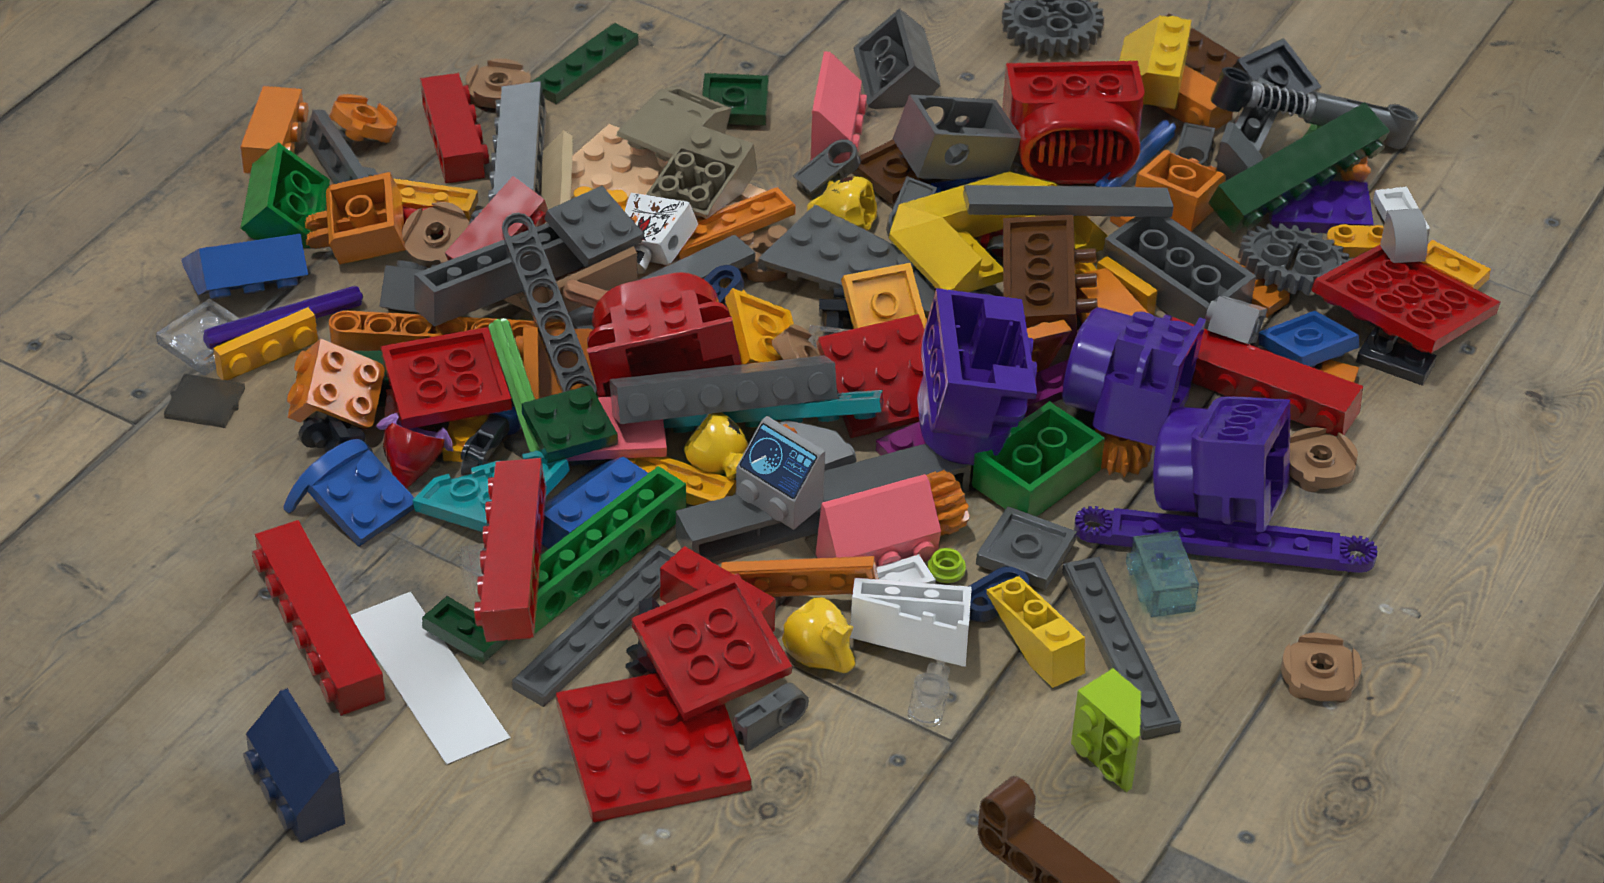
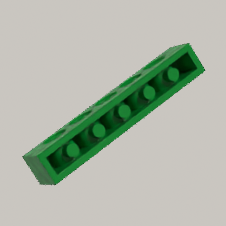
M657 466L543 553L540 559L534 634L676 524V511L686 508V483Z

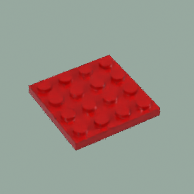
M1381 244L1316 278L1311 290L1320 295L1325 302L1331 305H1339L1352 312L1354 317L1370 321L1381 327L1386 334L1399 336L1412 343V346L1417 350L1430 353L1496 315L1501 303L1420 261L1393 263L1381 248Z
M658 673L556 692V704L592 823L751 791L752 779L725 703L684 721Z

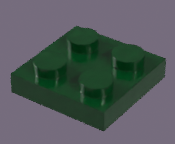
M704 73L702 96L731 108L728 124L766 125L769 75Z
M591 385L522 403V415L547 463L618 444V434Z

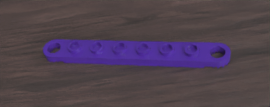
M1088 506V509L1084 507L1081 511L1077 512L1074 522V531H1077V537L1090 543L1355 573L1370 571L1375 566L1378 553L1377 545L1374 546V542H1369L1367 537L1362 539L1363 536L1360 535L1359 538H1356L1355 535L1346 537L1334 532L1267 525L1264 532H1256V524L1234 521L1232 525H1226L1223 521H1212L1207 518L1114 508L1113 511L1105 510L1104 508L1098 509V506H1095V508ZM1097 522L1102 526H1099V529L1098 527H1095V529H1093V527L1091 526V528L1089 529V526H1085V523ZM1350 552H1362L1366 555L1365 559L1364 557H1361V559H1359L1358 556L1355 559L1354 555L1350 556Z

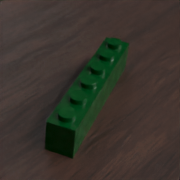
M1364 102L1221 183L1208 204L1233 233L1244 227L1251 229L1263 219L1264 215L1268 213L1272 215L1277 214L1290 200L1294 198L1297 201L1303 199L1311 192L1314 186L1319 184L1323 187L1331 182L1340 171L1343 170L1345 173L1351 171L1364 157L1367 156L1371 159L1378 155L1385 147L1383 142L1390 130Z

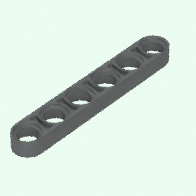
M512 213L503 221V240L536 327H538L539 335L561 392L570 391L572 386L576 384H585L586 386L591 385L597 394L595 381L534 223L526 214ZM514 223H522L527 226L529 231L524 238L515 239L509 235L508 228ZM526 255H535L540 259L541 264L538 269L527 271L520 265L521 259ZM538 287H547L552 291L553 298L547 303H538L534 300L532 294ZM551 319H559L565 324L566 328L562 334L553 336L547 333L545 324ZM570 351L576 354L578 363L572 368L560 366L557 358L562 352Z

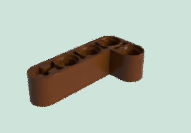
M1018 776L1009 777L981 800L977 829L980 842L992 855L1029 883H1121L1113 875L1034 817L1036 806L1035 794L1029 784Z

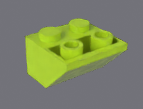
M1112 668L1077 691L1071 745L1074 746L1079 755L1086 757L1098 767L1109 781L1115 782L1121 789L1128 792L1132 789L1140 738L1141 691Z

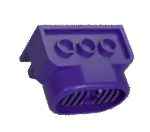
M936 288L922 338L923 377L917 395L920 429L925 443L936 454L949 461L974 465L975 453L992 449L994 456L998 455L1010 435L1012 427H1017L1019 421H1022L1025 417L1028 399H1036L1035 379L1037 363L1032 361L1031 358L1033 339L1028 338L1022 299Z
M1101 307L1093 309L1080 327L1071 349L1063 382V402L1067 406L1095 413L1093 426L1099 431L1156 446L1159 430L1169 414L1177 407H1184L1189 398L1206 319L1199 318L1193 327L1185 322L1172 321L1173 316L1167 314L1163 318H1159L1147 312H1135L1133 315H1128Z
M1221 397L1215 399L1208 409L1187 407L1173 409L1159 430L1155 446L1153 488L1158 507L1167 511L1197 512L1199 518L1223 521L1226 525H1232L1235 520L1256 523V532L1265 531L1290 484V400Z

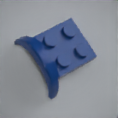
M360 439L346 441L312 463L298 478L283 506L287 513H291L296 509L302 498L309 493L358 547L415 509L412 501L414 499L413 495L374 455L373 450Z

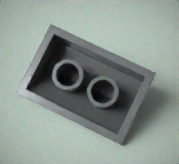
M900 8L853 47L864 92L867 95V104L872 109L905 107L910 94L932 96L941 86L925 28Z

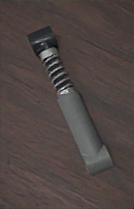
M1224 67L1221 70L1211 96V102L1226 111L1240 112L1246 106L1252 108L1256 106L1258 109L1264 107L1266 111L1271 108L1274 113L1280 110L1282 114L1289 112L1290 116L1297 114L1306 123L1321 127L1364 103L1317 91L1304 95L1302 91L1296 93L1295 90H1290L1288 92L1286 88L1280 90L1278 86L1273 88L1269 84L1263 86L1261 82L1253 81V78L1248 73L1233 67ZM1366 103L1390 130L1383 144L1398 149L1405 148L1417 123L1418 115L1411 109L1397 104H1389L1387 107Z

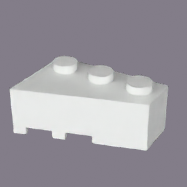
M855 578L851 609V625L854 628L850 638L966 667L972 587Z

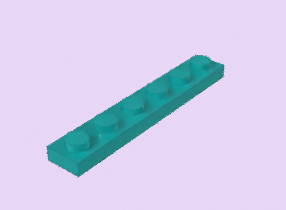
M883 390L837 393V399L722 413L735 423L745 422L746 427H758L766 416L773 420H781V422L789 420L798 423L803 422V418L817 417L820 422L836 421L840 419L839 415L854 414L855 419H869L875 417L877 412L882 411L884 405ZM708 414L663 419L664 428H673V432L676 433L690 432L695 430V426H700Z

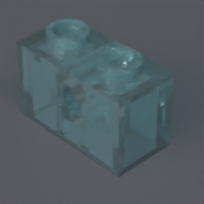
M1178 531L1134 536L1131 553L1126 555V565L1129 575H1134L1136 578L1138 599L1140 603L1146 604L1150 617L1195 612L1199 583Z

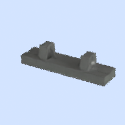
M325 110L312 111L305 139L335 184L378 175L374 168L363 167L351 150L354 140L345 135V130L337 129Z

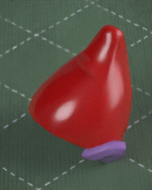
M394 413L382 419L376 426L379 429H385L386 458L391 473L408 489L431 467L444 448L447 451H453V445L448 432L443 427L439 432L427 431L417 427L406 429L401 426V422L398 420V413Z

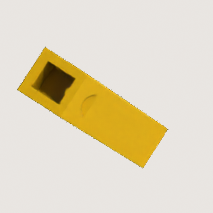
M1020 576L987 589L989 599L1028 664L1052 688L1085 674V637Z

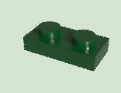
M448 596L422 617V628L483 664L508 642V640L486 642L483 626L476 625L474 611Z

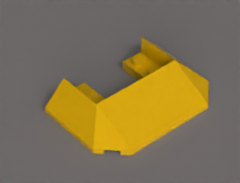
M1006 172L966 184L1058 186L1054 182L1012 172ZM964 185L899 204L889 233V239L935 288L972 292L1003 282V267L974 238L1003 229V218L1038 216L969 215L963 196ZM1073 216L1075 249H1096V252L1103 250L1105 238L1109 235L1089 216Z

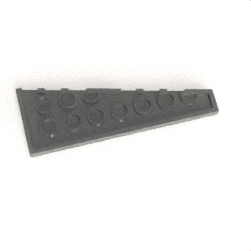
M814 205L759 257L758 268L765 272L768 267L787 273V278L794 281L801 277L818 282L820 289L830 291V289L834 290V288H843L841 278L844 275L910 263L911 261L894 244ZM911 262L925 318L928 319L936 288ZM978 289V290H975V291L970 292V293H978V294L992 295V294H990V293H988V292H986V291H984V290H982V289Z

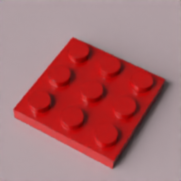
M919 314L818 337L816 345L820 356L825 355L835 362L837 393L883 390L884 405L882 411L877 412L875 417L855 419L854 414L842 415L850 438L920 422L917 395L923 377L921 346L924 327Z
M488 327L381 346L383 363L403 428L410 429L512 410L511 396Z
M739 573L632 618V628L684 721L792 674V664Z

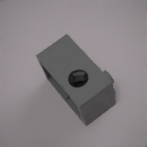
M911 94L908 97L893 136V140L916 176L925 180H931L932 178L982 180L1009 172L1021 139L1019 132L995 99ZM934 106L943 109V116L936 124H934L926 111ZM967 116L964 121L955 122L958 117Z

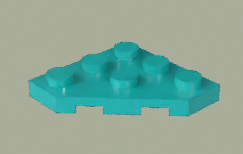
M540 451L522 454L523 459L541 458L547 487L546 496L570 471L567 459L547 463ZM498 461L471 468L472 474L450 479L449 474L434 477L412 500L415 512L483 532V526H489L486 520L485 504L486 501H492L489 498L488 478L494 477L495 464Z

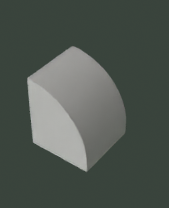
M1419 208L1387 210L1380 246L1393 263L1426 260L1428 246L1427 228Z

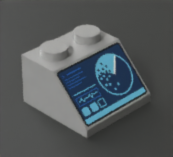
M766 416L760 422L737 465L736 494L744 501L752 503L768 513L773 519L781 521L794 530L821 508V503H823L825 450Z

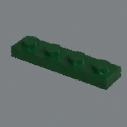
M614 22L532 82L541 81L544 99L558 104L639 45V34Z

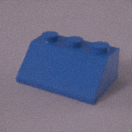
M301 234L199 248L181 259L182 266L198 295L209 294L210 299L231 296L230 290L242 288L244 294L261 292L265 290L264 285L277 283L278 289L294 287L298 285L299 279L308 275Z
M624 456L594 467L545 502L542 545L550 549L646 476L648 472Z

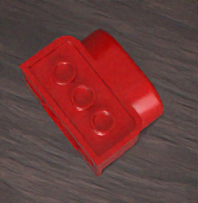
M1138 61L1006 63L1002 109L1021 136L1019 144L1021 162L1024 169L1033 178L1056 184H1094L1109 172L1108 180L1122 177L1133 168L1140 155L1139 134L1145 90Z
M677 272L624 283L606 292L594 308L592 316L593 330L587 338V351L598 397H611L610 379L742 365L729 309L724 304L719 303L714 288L697 275Z

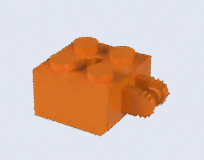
M1164 150L1137 174L1135 187L1167 188L1174 206L1173 214L1170 218L1191 232L1214 211L1208 202L1218 185L1225 182L1226 175L1216 171V167L1211 165L1206 167L1199 164V161L1194 158L1188 160L1168 150Z
M391 172L330 185L326 190L327 211L318 212L306 217L305 226L311 231L307 234V245L315 249L331 247L339 265L406 250L402 238L404 227L402 196Z

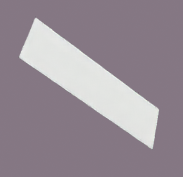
M411 592L352 614L351 617L362 637L446 764L510 738L445 641L422 628V617L425 615V612Z

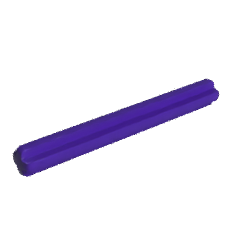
M351 286L205 329L202 336L203 342L208 349L212 350L213 347L307 307L315 314L316 318L360 306L363 294L360 292L359 287Z

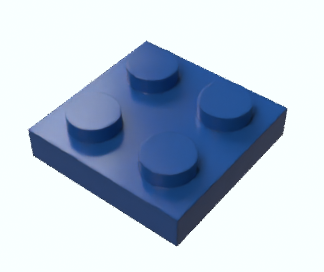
M1317 311L1309 312L1258 332L1259 345L1274 354L1310 367H1315L1316 364L1331 358L1341 357L1345 353L1359 348L1358 334Z

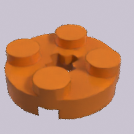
M342 94L337 97L329 117L346 129L345 135L355 141H363L364 137L384 143L391 141L397 123V118L391 110L378 103L377 108L367 104L369 98L359 95Z

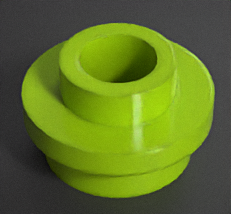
M942 548L934 552L933 556L929 559L928 569L936 581L953 583L959 581L965 575L966 563L957 550Z

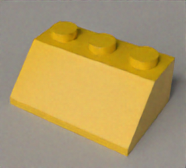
M1158 16L1124 38L1119 61H1138L1145 90L1143 104L1176 109L1188 52L1192 20L1182 19L1177 16Z

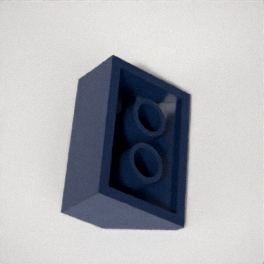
M288 688L281 690L247 731L248 751L244 752L243 756L249 772L252 775L258 773L260 776V785L266 800L269 803L275 801L277 804V814L283 828L286 831L292 829L298 841L302 843L346 824L339 769Z

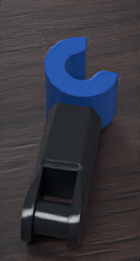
M512 398V410L489 414L477 432L466 441L461 452L462 460L472 459L478 462V466L487 464L506 435L516 434L520 431L521 425L515 407H513Z

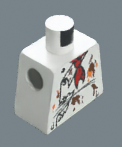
M637 193L630 194L625 212L644 233L641 243L634 246L637 252V274H643L649 262L668 265L675 259L698 226L697 219L689 202Z

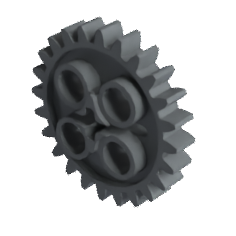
M1009 0V3L1004 4L1001 24H1003V32H1007V38L1015 39L1016 46L1025 44V51L1035 48L1037 49V55H1040L1043 51H1048L1050 57H1053L1055 52H1060L1064 57L1069 50L1074 54H1078L1079 47L1089 50V44L1096 45L1097 38L1102 37L1105 17L1103 16V9L1098 8L1097 1Z
M1267 224L1266 229L1256 226L1255 231L1248 230L1247 236L1243 235L1238 257L1240 258L1239 264L1246 266L1245 269L1254 273L1256 280H1266V286L1276 284L1279 291L1289 288L1292 294H1296L1297 290H1302L1306 296H1309L1315 279L1348 262L1349 254L1342 253V246H1334L1335 240L1322 239V233L1313 235L1309 228L1299 231L1296 225H1293L1292 229H1287L1283 224H1280L1279 228ZM1298 248H1301L1298 251L1295 264L1292 270H1289V268L1291 267V263L1293 261L1294 253Z

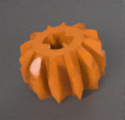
M1095 428V432L1105 438L1101 469L1107 468L1109 475L1114 472L1120 473L1123 477L1126 476L1127 472L1138 475L1142 468L1148 467V462L1151 460L1152 445L1107 434Z
M945 470L927 474L941 529L940 536L950 535L959 531L960 528L967 525L970 517L968 512L969 505L965 500V493L962 492L960 483L955 480L952 473Z

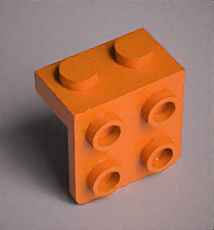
M523 327V336H516V343L521 357H524V367L535 399L562 393L539 335L538 327ZM545 329L547 333L553 336L560 335L565 331V329ZM575 329L593 376L587 351V338L592 329ZM565 351L558 356L557 362L563 368H572L578 363V357L573 352ZM576 384L570 390L585 387L586 385Z
M323 339L318 340L306 351H301L294 366V370L298 372L296 382L292 385L287 397V402L290 403L287 418L301 423L315 411H319L362 429L371 427L374 423L385 372L384 366L375 360Z

